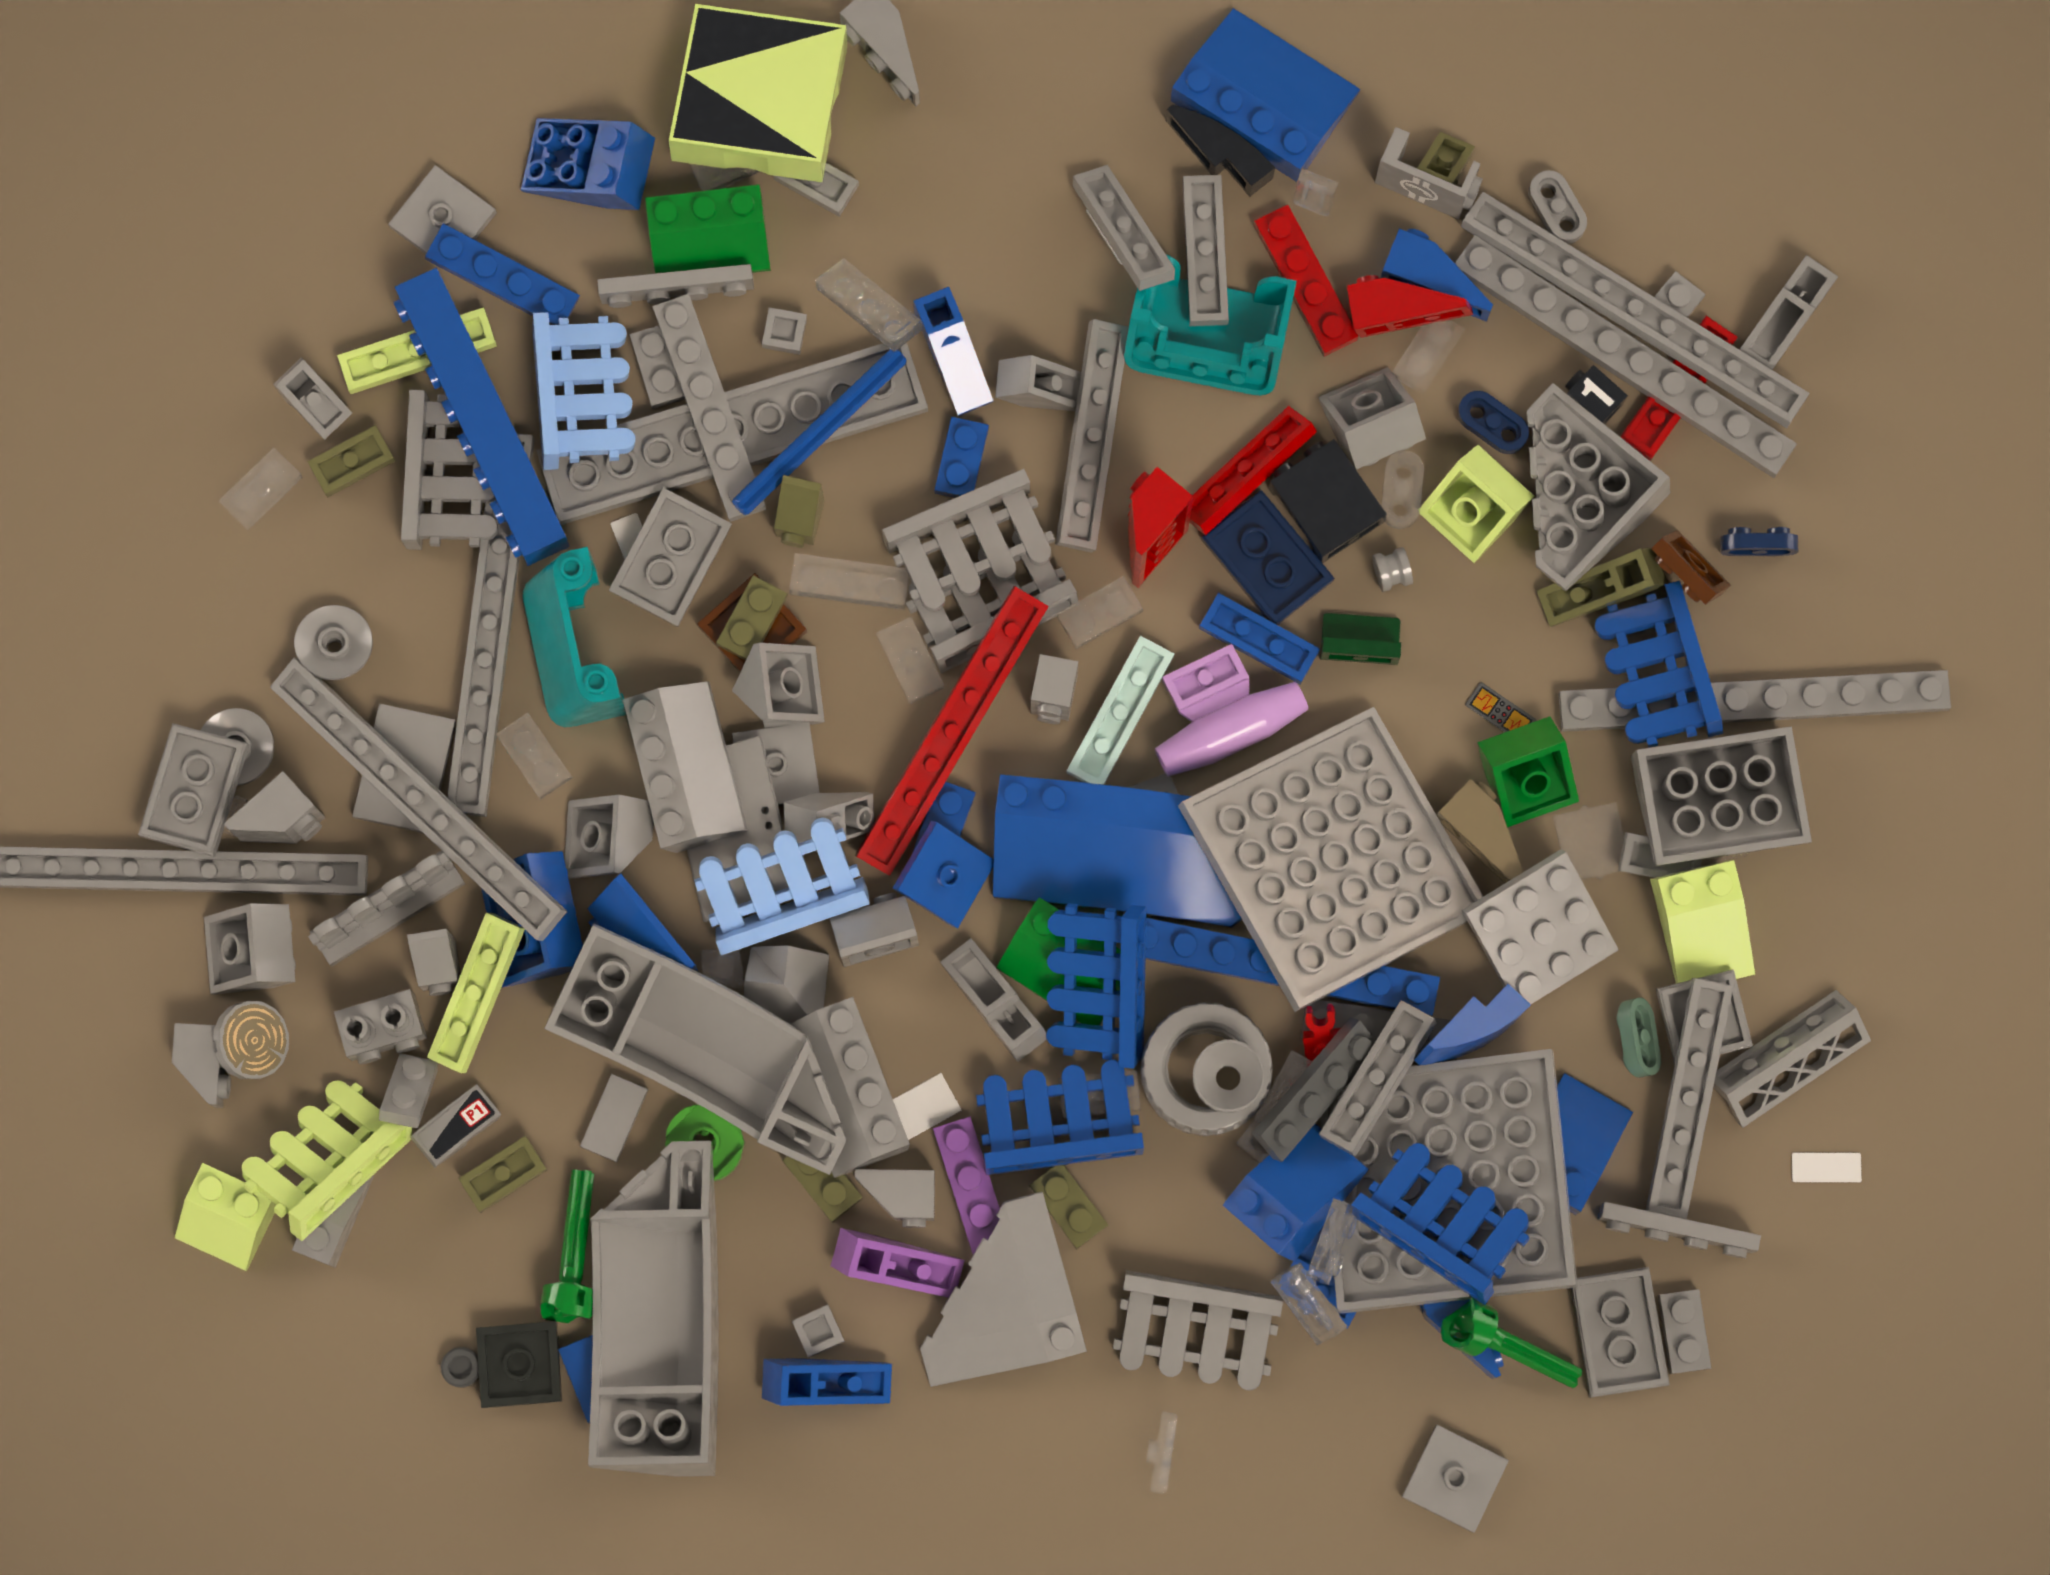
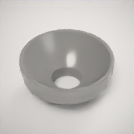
M1237 1040L1217 1041L1207 1046L1195 1062L1193 1068L1194 1088L1199 1098L1214 1110L1229 1113L1242 1111L1251 1106L1263 1091L1265 1084L1264 1064L1259 1054L1243 1042ZM1231 1067L1239 1073L1240 1082L1235 1089L1224 1090L1219 1087L1216 1082V1074L1220 1069Z

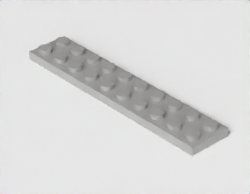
M898 338L725 392L750 465L754 466L774 460L892 348L898 349L905 356L906 364L823 444L928 412V406L906 338ZM681 405L617 425V428L630 429L635 435L634 449L629 453L619 454V461H609V455L579 456V463H570L569 456L559 457V469L543 470L541 449L536 450L560 525L657 496L663 487L673 491L714 478L688 405Z

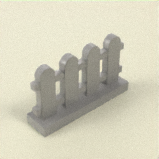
M409 390L401 541L406 549L422 550L423 539H430V546L440 547L441 539L469 540L470 547H480V540H491L498 533V524L495 519L489 515H482V503L492 502L496 499L491 488L482 490L474 471L473 477L444 476L445 465H473V469L480 465L474 454L466 456L459 439H446L447 427L461 428L458 420L450 423L441 404L442 401L447 400L446 395L438 394L437 402H432L425 390ZM429 427H436L435 439H428ZM427 464H434L433 476H426ZM425 501L432 502L431 514H424ZM443 502H471V515L442 514Z
M1024 469L882 529L883 542L888 553L898 551L899 554L893 556L896 567L905 566L915 587L914 590L909 591L913 603L921 600L924 608L928 611H939L945 604L943 590L956 584L961 594L973 596L980 590L981 581L979 574L991 569L998 580L1008 581L1014 577L1016 572L1014 559L1027 554L1030 562L1037 566H1042L1049 562L1051 558V547L1049 544L1055 542V538L1051 531L1043 532L1033 509L1038 507V502L1035 496L1027 499L1026 495L1030 493V480ZM1004 505L1005 509L992 514V509ZM1009 519L1021 541V544L1008 548L997 525ZM967 520L970 523L958 529L955 526ZM975 534L986 559L973 564L962 540ZM933 535V540L921 544L920 540ZM940 550L951 573L937 579L927 557L928 554Z
M1015 531L1012 536L1014 546L1021 544ZM981 548L978 552L979 561L986 559ZM1027 554L1014 559V561L1022 560L1032 579V582L1022 587H1019L1015 577L1008 581H1001L994 576L991 569L979 574L980 580L987 577L998 599L986 605L979 592L973 596H964L959 592L956 584L943 590L945 597L953 594L964 615L952 622L949 620L943 607L939 611L932 612L924 608L921 600L914 603L912 600L906 602L910 614L918 611L929 633L923 635V638L928 647L935 644V646L931 647V651L940 673L942 674L971 659L996 615L993 617L992 615L998 613L1013 586L1031 596L1039 592L1034 598L1049 606L1038 625L1079 606L1077 591L1071 580L1068 579L1061 583V581L1067 579L1062 567L1054 570L1050 561L1045 565L1037 566L1030 562ZM947 565L943 570L944 576L951 574ZM912 582L909 585V591L915 589ZM970 627L969 629L957 634L958 632Z
M441 850L435 855L425 858L401 876L391 879L367 897L357 900L338 915L323 921L310 931L311 935L308 937L312 944L316 945L323 953L327 962L332 967L465 885V882L451 859Z
M1126 1270L1123 1290L1130 1291L1129 1299L1121 1298L1120 1309L1127 1310L1123 1339L1114 1338L1113 1349L1121 1350L1120 1363L1125 1369H1138L1143 1363L1145 1354L1160 1357L1159 1369L1167 1377L1177 1376L1182 1370L1183 1361L1198 1363V1375L1203 1382L1208 1384L1215 1383L1220 1379L1223 1368L1238 1370V1384L1245 1390L1256 1389L1261 1383L1262 1375L1270 1376L1271 1365L1264 1364L1269 1335L1277 1336L1278 1325L1271 1324L1272 1316L1281 1317L1283 1298L1281 1296ZM1154 1295L1170 1298L1169 1305L1154 1304ZM1193 1302L1208 1304V1313L1192 1310ZM1232 1310L1248 1311L1247 1319L1231 1317ZM1151 1314L1166 1317L1162 1346L1146 1343ZM1190 1321L1205 1323L1201 1353L1185 1350ZM1229 1328L1245 1330L1240 1359L1225 1357Z

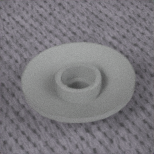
M340 605L323 606L310 612L300 622L294 637V648L299 662L310 673L326 680H340L357 673L367 663L373 647L372 633L366 620L353 609ZM332 642H338L342 647L338 652H330L327 649L328 645Z
M240 708L223 710L209 718L200 730L245 742L249 745L237 786L250 783L259 778L272 761L274 754L273 734L267 723L252 711Z

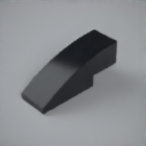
M1171 105L1167 109L1166 122L1211 175H1218L1226 169L1249 197L1273 179L1275 167L1258 149L1236 132L1218 121L1195 111L1176 105Z

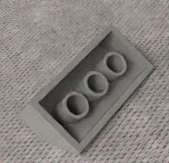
M710 682L662 687L623 699L660 849L679 853L748 831Z
M851 997L818 1009L791 1023V1026L807 1035L847 1138L831 1171L833 1177L837 1178L855 1171V1169L866 1167L908 1151L909 1140L854 998Z

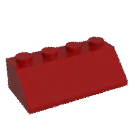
M1158 466L1150 475L1144 471L1130 488L1133 492L1129 497L1131 503L1128 506L1130 511L1127 515L1129 516L1128 538L1132 584L1137 588L1142 585L1189 529L1194 496Z

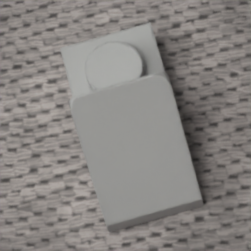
M300 358L273 384L283 399L296 409L323 439H326L352 414L348 407L303 358Z

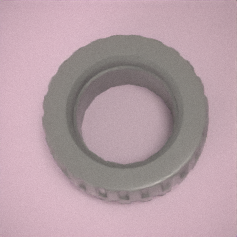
M1203 1002L1181 1007L1179 1010L1166 1016L1156 1026L1145 1044L1140 1072L1146 1098L1160 1118L1164 1119L1173 1128H1177L1184 1133L1209 1136L1233 1131L1249 1121L1258 1112L1271 1086L1273 1066L1268 1043L1259 1027H1256L1248 1016L1242 1015L1237 1009L1232 1007H1225L1223 1004H1207ZM1208 1033L1223 1037L1225 1040H1237L1252 1047L1259 1054L1265 1068V1084L1258 1099L1246 1109L1233 1113L1221 1112L1211 1107L1205 1108L1188 1103L1176 1093L1170 1083L1167 1067L1171 1053L1180 1042L1192 1035Z

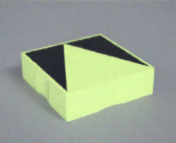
M695 4L669 136L671 161L724 169L749 168L773 176L823 182L831 139V113L835 100L839 95L847 52L846 25Z

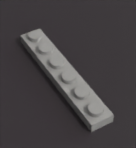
M686 294L652 306L729 522L766 510L765 503L762 501L751 513L743 515L732 503L733 498L755 476L690 295Z
M1092 319L1088 324L1055 545L1091 553L1097 548L1125 361L1124 353L1128 326Z
M1692 978L1646 1211L1687 1219L1734 987L1732 985Z

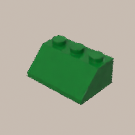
M760 184L645 198L655 274L751 264L753 273L771 271Z
M1039 897L1015 933L996 969L1047 1001V994L1052 987L1058 984L1064 985V974L1051 971L1047 964V958L1054 949L1058 947L1065 948V937L1056 936L1048 929L1049 918L1059 909ZM1077 938V949L1104 952V941ZM1116 947V953L1121 954V949ZM1076 976V986L1103 989L1104 978ZM1116 980L1115 990L1120 991V980ZM1076 1013V1020L1081 1024L1100 1025L1103 1016Z

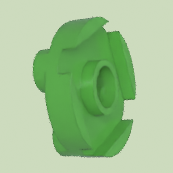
M701 1105L686 1107L671 1120L666 1132L665 1147L672 1141H696L695 1137L698 1134L704 1137L708 1136L709 1133L715 1137L712 1141V1145L715 1147L713 1150L714 1181L724 1179L736 1169L741 1161L745 1145L742 1130Z

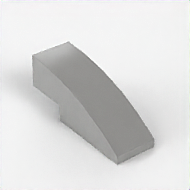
M1806 255L1739 350L1773 370L1839 276Z
M972 938L940 961L960 990L1017 1062L1047 1040L1046 1032L1042 1025L1023 1004L1014 989Z

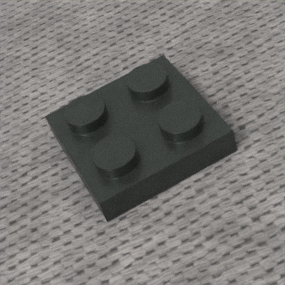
M556 1321L476 1328L481 1408L562 1402Z

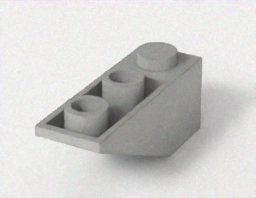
M889 0L852 1L839 12L841 24L846 25L847 41L852 46L858 43L867 53L864 57L868 64L877 73L883 71L892 80L889 84L895 94L903 101L908 98L916 107L920 104L919 89L899 10Z

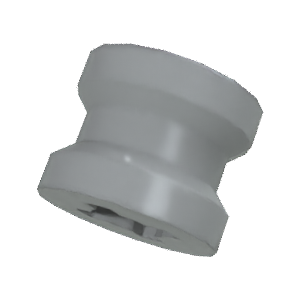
M1403 547L1396 548L1389 555L1381 553L1372 555L1375 575L1382 592L1391 590L1392 586L1396 584L1404 586L1413 584L1410 563Z

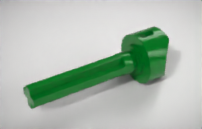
M571 1170L559 1271L560 1282L545 1284L542 1288L540 1307L542 1318L545 1320L570 1323L578 1317L590 1319L593 1315V1289L581 1284L594 1173L589 1170Z
M1472 1296L1466 1304L1442 1321V1341L1469 1356H1477L1483 1353L1486 1348L1496 1350L1571 1388H1575L1578 1385V1378L1582 1376L1581 1368L1499 1327L1497 1310L1487 1303L1483 1305Z

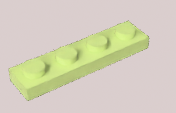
M484 307L460 315L478 353L497 347ZM415 330L337 355L350 394L424 371L425 368L432 366L426 353L418 356L409 337V335L415 333Z
M486 912L427 1058L459 1073H467L525 931L522 926L494 913Z

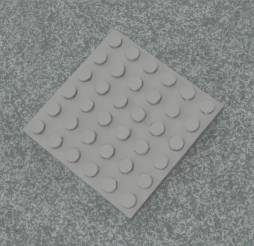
M1374 707L1182 801L1178 805L1294 1012L1467 923L1468 921L1462 910L1483 897Z
M1546 1049L1410 1066L1355 1156L1369 1170L1329 1219L1337 1311L1341 1314L1471 1299L1469 1294L1354 1218L1351 1204L1360 1192L1371 1198L1373 1194L1369 1192L1368 1188L1373 1181L1381 1185L1397 1162L1393 1160L1392 1156L1397 1149L1405 1153L1408 1147L1415 1143L1423 1144L1428 1148L1430 1163L1426 1168L1435 1174H1438L1446 1165L1457 1166L1463 1176V1183L1459 1190L1468 1196L1478 1187L1490 1188L1494 1192L1496 1199L1492 1212L1501 1218L1509 1210L1515 1208L1523 1210L1528 1216L1529 1226L1525 1234L1529 1235L1530 1239L1524 1247L1517 1243L1503 1261L1501 1266L1505 1268L1506 1272L1501 1279L1494 1275L1492 1276L1494 1294L1491 1297L1578 1287L1553 1050ZM1349 1084L1320 1117L1321 1128L1327 1122ZM1418 1178L1402 1200L1414 1206L1429 1184ZM1451 1199L1435 1222L1446 1228L1462 1206ZM1396 1209L1392 1213L1401 1220L1406 1217ZM1484 1221L1468 1244L1479 1251L1495 1227ZM1428 1231L1425 1234V1236H1427L1434 1242H1436L1438 1239L1436 1236H1434ZM1461 1253L1458 1256L1459 1259L1467 1264L1471 1261Z

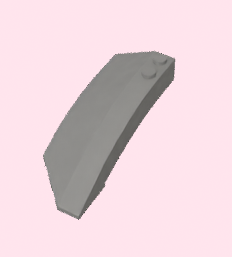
M593 924L544 1029L657 1081L727 1120L756 1138L758 1143L830 1175L847 1138L808 1036L763 1007L709 977L621 935Z
M672 1141L660 1152L661 1156L645 1171L642 1169L619 1191L620 1195L604 1210L601 1208L590 1219L592 1230L593 1348L588 1466L590 1468L666 1476H715L719 1312L713 1148L711 1141Z

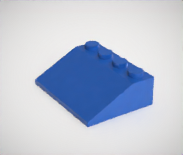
M1233 8L1193 56L1173 85L1171 102L1179 107L1195 111L1218 121L1236 132L1258 149L1275 169L1298 183L1359 94L1360 88Z

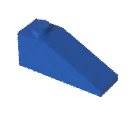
M1399 228L1380 278H1388L1465 298L1472 307L1473 315L1471 316L1487 322L1493 304L1435 242L1428 240L1429 236L1424 232L1416 229L1405 231Z
M807 1358L763 1359L762 1399L780 1406L890 1403L892 1363Z

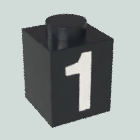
M1595 365L1586 373L1579 370L1565 385L1569 390L1567 395L1603 424H1606L1623 406L1628 397L1623 390Z

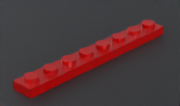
M1013 586L855 854L856 857L883 873L891 875L1048 609V605Z

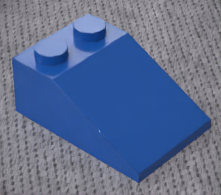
M1564 1073L1557 1085L1570 1213L1577 1215L1582 1211L1601 1177L1633 1112Z
M1316 1123L1283 1162L1272 1159L1270 1155L1267 1156L1245 1176L1223 1204L1228 1211L1277 1254L1294 1262L1369 1170L1356 1157L1322 1139L1319 1135L1322 1128Z

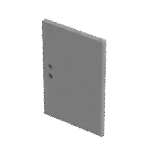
M761 736L726 745L748 831L688 849L687 853L693 879L700 878V862L709 856L718 858L722 862L724 869L737 865L736 852L741 845L746 843L755 845L759 849L761 856L775 852L773 846L774 837L778 832L784 830ZM780 863L766 868L775 892L789 887ZM742 876L729 880L738 904L751 900ZM696 888L703 921L708 922V915L713 914L714 910L706 890L697 891Z

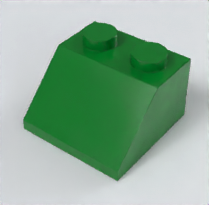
M1550 716L1477 742L1484 773L1491 790L1497 796L1495 801L1500 806L1507 828L1579 802L1566 741Z

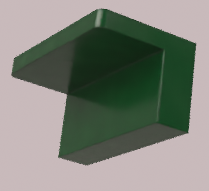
M1325 613L1322 622L1320 660L1398 665L1401 657V642H1399L1401 621L1399 618Z

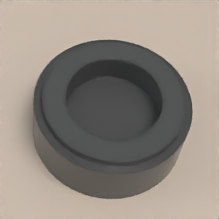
M464 1347L450 1350L441 1362V1373L445 1381L458 1388H466L477 1382L479 1379L478 1355Z

